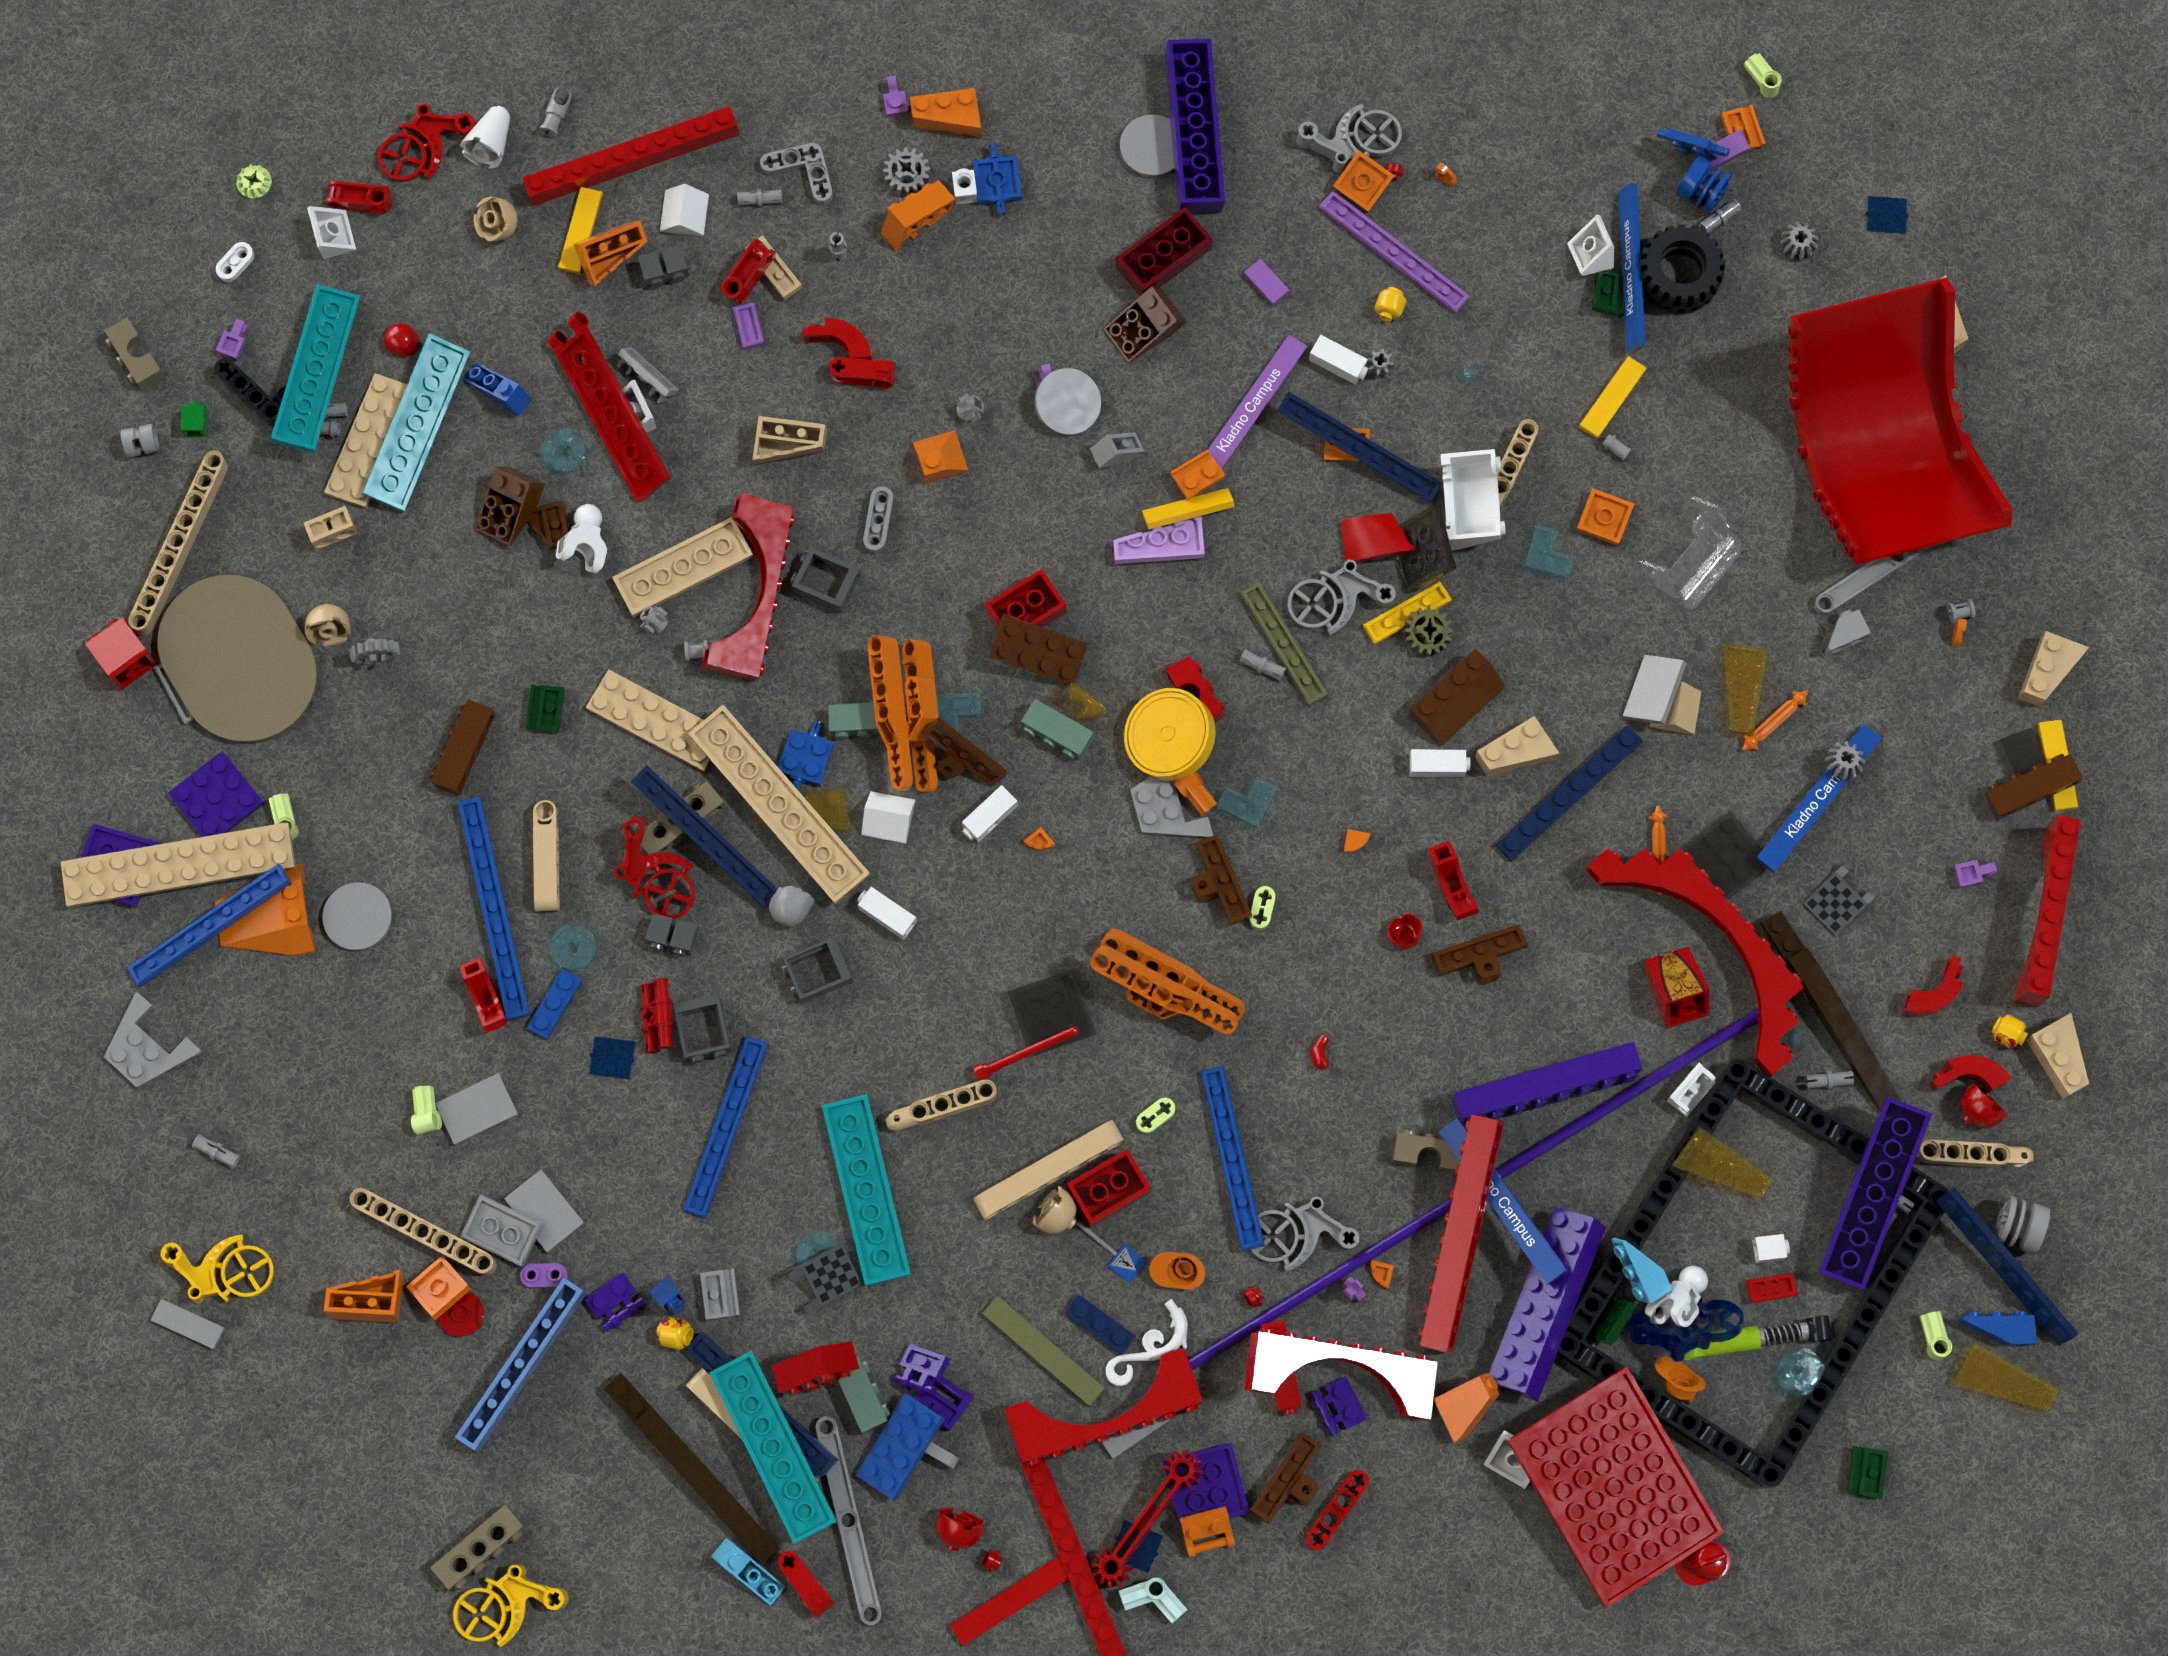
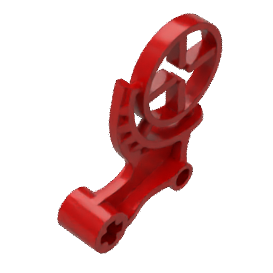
M420 104L417 107V115L410 124H399V129L402 130V133L389 137L381 145L378 153L380 168L387 177L398 182L414 180L422 173L430 180L438 170L442 160V132L450 131L460 134L465 138L477 123L468 113H462L458 116L433 114L427 104ZM408 131L420 134L428 142L422 144L418 138L408 134ZM401 139H406L402 149L403 155L406 156L405 160L408 163L419 166L414 173L408 176H400L404 165L402 160L398 161L393 175L385 169L383 164L384 155L395 159L401 158L398 153L386 150L391 143ZM412 141L421 147L422 160L407 156ZM431 148V163L428 170H426L428 158L426 149Z
M633 816L623 827L624 834L627 836L625 860L615 867L613 874L617 879H625L635 887V898H639V895H644L647 906L654 914L673 919L679 918L691 909L696 898L695 885L686 874L694 865L685 858L673 853L655 852L643 854L640 847L647 830V822L641 816ZM634 823H637V828H640L637 832H634V827H631ZM672 863L683 866L682 871L675 868L661 870L659 865ZM651 868H654L656 873L648 880L645 889H640L644 875ZM674 873L669 887L670 891L674 890L679 875L687 881L691 890V897L680 893L673 894V898L689 903L684 911L677 914H667L671 901L670 896L666 898L662 912L652 904L649 890L663 895L667 893V889L651 884L658 875Z

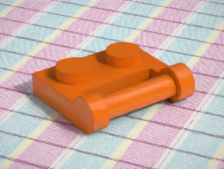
M1226 1506L1180 1518L1189 1558L1195 1557L1197 1553L1227 1545L1228 1548L1235 1546ZM1225 1533L1224 1537L1193 1544L1195 1540Z

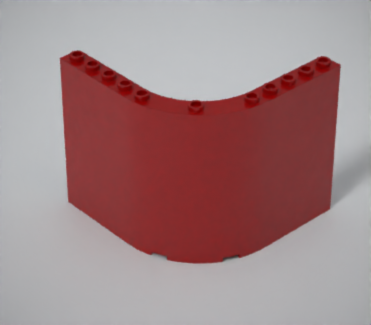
M1947 277L1790 316L1791 326H1788V334L1791 344H1788V351L1791 356V362L1788 363L1791 374L1789 388L1792 392V397L1789 398V404L1794 412L1799 446H1797L1800 459H1804L1813 487L1815 502L1820 503L1823 516H1827L1830 528L1836 531L1838 542L1844 545L1846 556L1848 558L1851 557L1855 565L2012 526V507L1977 454L1968 433L1962 432L1959 423L1963 421L1959 402H1954L1952 389L1956 388L1954 376L1955 289Z

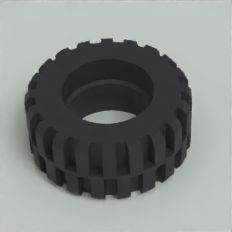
M1679 224L1677 228L1671 225L1666 227L1664 232L1659 230L1654 234L1653 238L1647 241L1640 261L1642 289L1644 295L1649 294L1648 300L1652 304L1655 302L1659 304V309L1664 311L1665 308L1671 309L1670 313L1676 314L1678 310H1682L1683 314L1690 313L1692 308L1695 311L1701 309L1703 304H1708L1713 296L1716 295L1724 276L1725 260L1722 259L1724 254L1721 248L1717 249L1718 242L1715 238L1709 239V233L1705 230L1701 233L1697 231L1698 227L1691 226L1690 229L1686 228L1685 224ZM1675 254L1688 256L1699 266L1701 277L1697 281L1688 284L1674 282L1664 274L1661 268V261Z

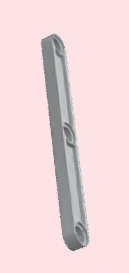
M1933 546L1902 553L1904 559L1901 562L1894 561L1891 556L1867 563L1821 593L1814 602L1816 612L1821 615L1832 613ZM1827 599L1831 603V608L1827 610L1822 609L1819 606V601Z
M824 1416L816 1423L818 1441L838 1459L837 1463L826 1475L859 1615L866 1625L871 1626L881 1620V1607L838 1426L833 1418ZM824 1421H830L833 1424V1431L829 1434H823L820 1431V1425ZM845 1514L854 1515L855 1524L852 1527H845L842 1524V1518ZM872 1607L877 1610L878 1616L876 1620L869 1622L865 1619L864 1612L867 1608Z

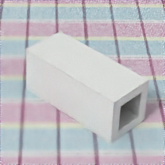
M1320 335L1310 352L1309 361L1355 385L1359 379L1363 380L1369 369L1366 367L1368 359Z
M1411 749L1410 777H1465L1466 771H1470V757H1466V750Z
M1001 785L962 821V827L964 828L962 832L969 840L975 839L979 843L1018 807V801Z
M870 887L868 891L864 890L857 900L860 911L903 940L917 923L914 915L873 887Z

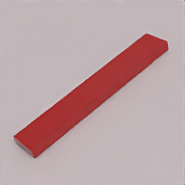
M1060 1556L951 1624L950 1626L962 1646H965L1068 1580L1069 1578Z

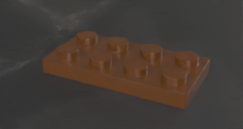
M1003 614L988 657L1074 686L1088 643Z

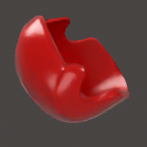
M397 323L387 329L384 334L383 343L391 354L407 358L415 354L419 348L420 337L410 325Z
M1405 912L1401 917H1394L1387 929L1388 940L1393 946L1401 949H1410L1416 946L1422 938V922L1416 915Z

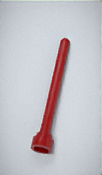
M1073 1026L991 1064L979 1063L973 1066L974 1072L979 1081L989 1080L993 1072L1076 1036L1079 1030Z

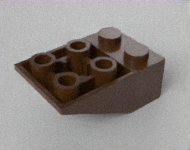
M1151 286L1103 329L1126 361L1130 363L1172 336L1187 322L1163 289Z
M495 466L475 530L508 546H512L537 507L545 483L512 467Z

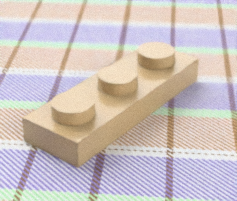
M763 235L758 238L763 246L769 250L773 249ZM776 253L775 258L764 275L781 297L786 300L802 288V284Z

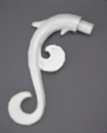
M1172 1299L1164 1304L1171 1313L1169 1315L1172 1318L1170 1327H1175L1172 1339L1165 1346L1155 1348L1154 1342L1157 1341L1163 1344L1164 1337L1158 1330H1149L1142 1339V1345L1147 1352L1119 1355L1107 1363L1105 1374L1111 1384L1124 1386L1133 1377V1368L1129 1364L1124 1375L1119 1376L1115 1373L1114 1368L1119 1362L1159 1360L1163 1354L1178 1350L1181 1345L1184 1349L1187 1348V1318L1182 1308H1178Z

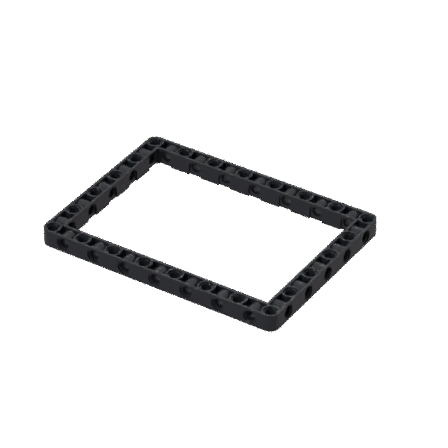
M1734 1059L1721 1073L1618 1239L1625 1240L1639 1251L1641 1250L1739 1091L1744 1090L1757 1098V1102L1779 1116L1784 1115L1798 1124V1128L1819 1141L1823 1140L1838 1149V1153L1857 1165L1861 1161L1869 1138L1746 1061ZM1731 1068H1739L1742 1076L1734 1077L1731 1073ZM1771 1093H1779L1782 1101L1780 1103L1774 1102L1771 1098ZM1707 1107H1716L1718 1110V1115H1710L1707 1111ZM1813 1117L1821 1120V1128H1816L1812 1125L1811 1119ZM1852 1143H1859L1862 1147V1152H1854ZM1683 1145H1691L1694 1153L1692 1155L1686 1154L1683 1150ZM1912 1166L1903 1191L1916 1198L1920 1207L1913 1218L1908 1221L1895 1243L1894 1250L1871 1282V1288L1857 1305L1847 1322L1848 1326L1834 1343L1823 1361V1367L1806 1389L1799 1401L1800 1405L1786 1422L1775 1441L1774 1448L1767 1457L1630 1370L1641 1391H1648L1652 1394L1653 1401L1649 1405L1658 1420L1761 1487L1773 1488L1779 1485L1945 1213L1934 1202L1933 1193L1942 1195L1949 1191V1189ZM1660 1183H1666L1669 1186L1670 1192L1668 1194H1664L1659 1190ZM1635 1222H1642L1646 1227L1645 1232H1637L1634 1228ZM1910 1232H1914L1918 1235V1243H1913L1912 1241H1910ZM1613 1248L1573 1311L1563 1339H1567L1572 1343V1350L1565 1351L1561 1348L1560 1344L1557 1352L1559 1357L1598 1382L1607 1378L1601 1373L1603 1365L1610 1366L1613 1374L1625 1367L1584 1341L1624 1277V1267L1620 1259L1615 1255ZM1611 1261H1617L1620 1263V1272H1614L1613 1270H1611ZM1886 1271H1890L1895 1275V1282L1891 1283L1886 1280ZM1587 1300L1594 1301L1597 1305L1596 1311L1591 1312L1587 1310L1585 1302ZM1863 1310L1871 1314L1870 1322L1862 1319L1861 1312ZM1838 1350H1843L1846 1352V1362H1842L1838 1359ZM1814 1390H1820L1823 1393L1822 1402L1814 1399ZM1684 1417L1692 1419L1694 1425L1692 1429H1686L1683 1426L1682 1420ZM1791 1429L1796 1430L1799 1434L1797 1442L1789 1438L1788 1433ZM1725 1443L1733 1446L1734 1454L1732 1456L1724 1453L1723 1446ZM1766 1469L1774 1472L1775 1479L1773 1482L1765 1479L1764 1472Z

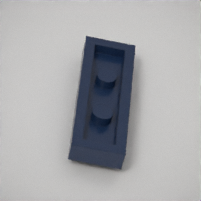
M1079 1294L1065 1312V1315L1120 1355H1123L1136 1337Z

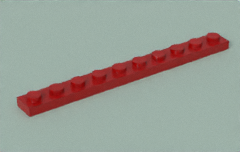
M1045 1458L1041 1459V1464L1033 1467H1028V1464L1023 1465L1024 1473L1100 1655L1127 1656Z

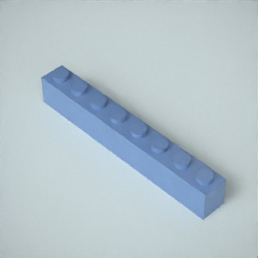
M562 1279L455 1438L474 1451L480 1452L586 1296L582 1289L567 1279Z

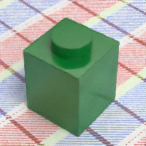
M190 402L189 405H182L181 431L184 436L208 437L209 411L206 406L199 402Z

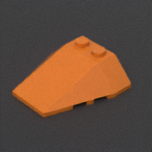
M296 864L295 869L285 870L292 882L291 885L285 887L284 890L219 933L220 945L222 947L256 950L288 956L315 952L313 931L309 927L303 887L306 886L303 864ZM245 886L215 901V907Z

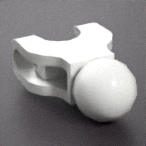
M585 504L577 508L574 514L575 525L571 528V531L558 540L556 558L565 561L575 551H578L585 558V569L596 574L603 567L607 553L605 542L600 536L601 528L599 527L602 523V514L596 506Z
M1694 1265L1684 1268L1680 1272L1678 1281H1673L1670 1284L1672 1291L1653 1303L1647 1304L1645 1308L1647 1320L1651 1324H1663L1669 1317H1672L1677 1326L1688 1327L1699 1314V1307L1697 1306L1701 1298L1699 1294L1706 1289L1708 1284L1706 1272ZM1658 1307H1661L1659 1312L1655 1316L1656 1309Z

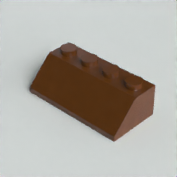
M1475 648L1411 708L1409 716L1442 747L1503 690L1505 685L1492 664Z

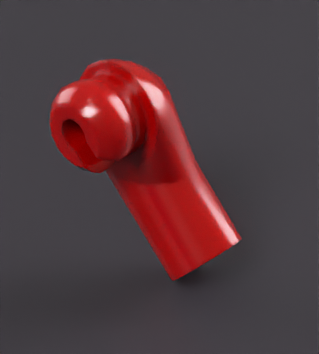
M1320 1034L1310 1050L1312 1063L1320 1070H1324L1329 1066V1060L1326 1059L1324 1049L1330 1040Z

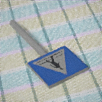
M1080 1221L1076 1222L1077 1226L1115 1256L1107 1266L1128 1283L1132 1281L1147 1261L1127 1244L1117 1253Z

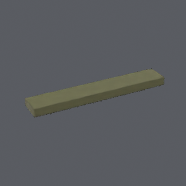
M1260 581L1241 591L1242 599L1286 668L1308 707L1327 697L1326 689Z
M997 1296L982 1313L983 1316L1089 1407L1104 1391L1105 1388L1000 1297Z

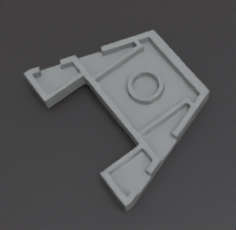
M1149 777L1130 789L1141 834L1175 835L1192 838H1209L1213 836L1208 817L1185 822L1174 781H1164Z
M136 992L104 1058L139 1089L164 1075L169 1070L179 1067L193 1057L199 1056L202 1051L187 1037L170 1054L160 1047L137 1025L153 1006Z

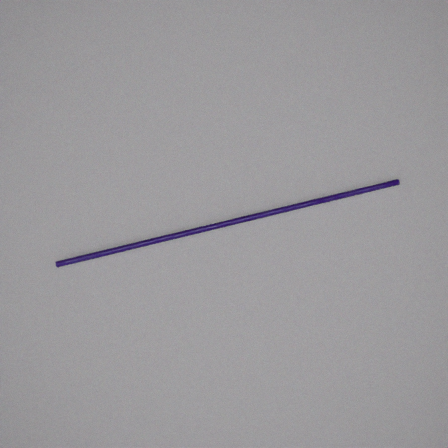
M1758 1008L1497 1168V1172L1504 1179L1757 1023ZM1450 1198L1192 1356L1188 1359L1191 1369H1196L1248 1337L1251 1333L1259 1330L1261 1324L1272 1322L1444 1216L1447 1211H1450L1452 1201H1450Z

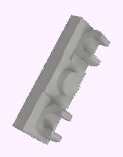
M628 347L622 348L619 351L618 355L622 359L618 361L617 367H623L627 363L628 370L625 373L626 375L636 372L639 374L638 378L641 381L651 384L653 388L650 389L649 395L654 396L658 391L660 394L658 403H664L667 397L675 396L678 393L679 389L635 349Z

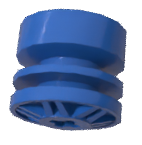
M1699 155L1684 176L1676 191V195L1687 202L1695 195L1698 196L1695 207L1699 209L1704 201H1706L1703 212L1709 214L1724 197L1732 174L1727 171L1720 179L1719 177L1723 171L1721 167L1711 174L1710 170L1713 163Z

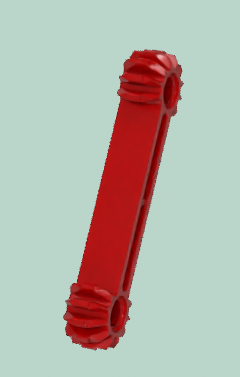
M1183 1450L1182 1456H1180L1178 1451H1174L1175 1460L1170 1457L1166 1458L1167 1462L1171 1463L1170 1467L1163 1466V1470L1170 1471V1474L1110 1555L1109 1550L1104 1548V1557L1100 1554L1095 1555L1100 1563H1092V1567L1099 1568V1571L1094 1572L1093 1576L1099 1577L1102 1575L1099 1580L1100 1585L1107 1581L1108 1588H1113L1115 1581L1116 1585L1121 1587L1122 1581L1120 1578L1129 1581L1130 1578L1125 1574V1571L1133 1572V1568L1126 1567V1563L1184 1483H1186L1187 1488L1190 1490L1193 1489L1191 1480L1195 1483H1200V1479L1195 1476L1196 1474L1203 1475L1204 1471L1196 1469V1467L1203 1464L1201 1460L1193 1463L1197 1454L1192 1453L1188 1457V1450ZM1185 1463L1189 1467V1472L1186 1476L1180 1477L1177 1469L1179 1465ZM1175 1480L1176 1484L1157 1508L1155 1506L1172 1481ZM1139 1530L1140 1534L1121 1558L1120 1553L1135 1532ZM1110 1561H1115L1118 1565V1570L1115 1574L1111 1575L1107 1571V1565Z

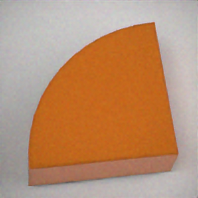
M1440 162L1436 168L1435 178L1450 187H1454L1457 182L1455 174Z
M1958 619L1954 624L1951 646H1961L1967 620Z
M1042 827L1023 840L1025 845L1030 848L1032 847V849L1035 848V850H1047L1055 846V843Z
M1348 829L1343 853H1353L1361 849L1368 842L1370 833Z
M1371 1260L1370 1269L1374 1280L1380 1286L1389 1289L1394 1266Z

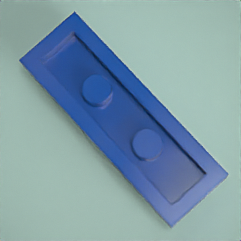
M561 969L527 1029L548 1040L583 980Z

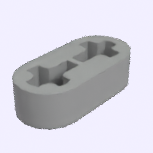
M932 1442L925 1451V1454L951 1469H954L959 1461L958 1457Z

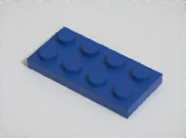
M905 1393L856 1476L896 1501L945 1418Z

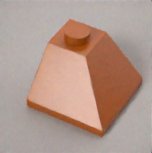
M956 430L913 442L926 484L969 471Z

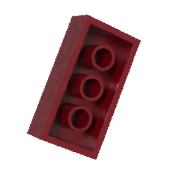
M1184 207L1116 257V269L1136 293L1141 296L1151 286L1160 288L1212 250L1213 239L1190 211Z

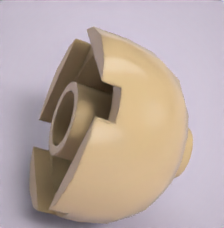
M486 197L478 203L477 208L479 209L477 214H474L473 220L474 227L481 238L496 242L505 240L514 233L518 217L512 204L498 197Z
M323 604L313 608L305 621L306 638L313 644H316V641L324 642L323 646L344 643L347 640V636L351 635V625L347 613L342 608L332 604Z
M1058 1186V1191L1053 1189L1045 1197L1039 1208H1042L1039 1217L1034 1215L1032 1223L1048 1234L1061 1233L1066 1228L1070 1230L1077 1221L1075 1217L1077 1204L1074 1198L1065 1189Z

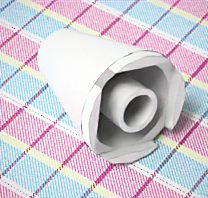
M491 107L460 144V148H463L462 154L472 163L481 167L482 163L490 165L489 168L491 169L501 164L510 122V115L504 107Z

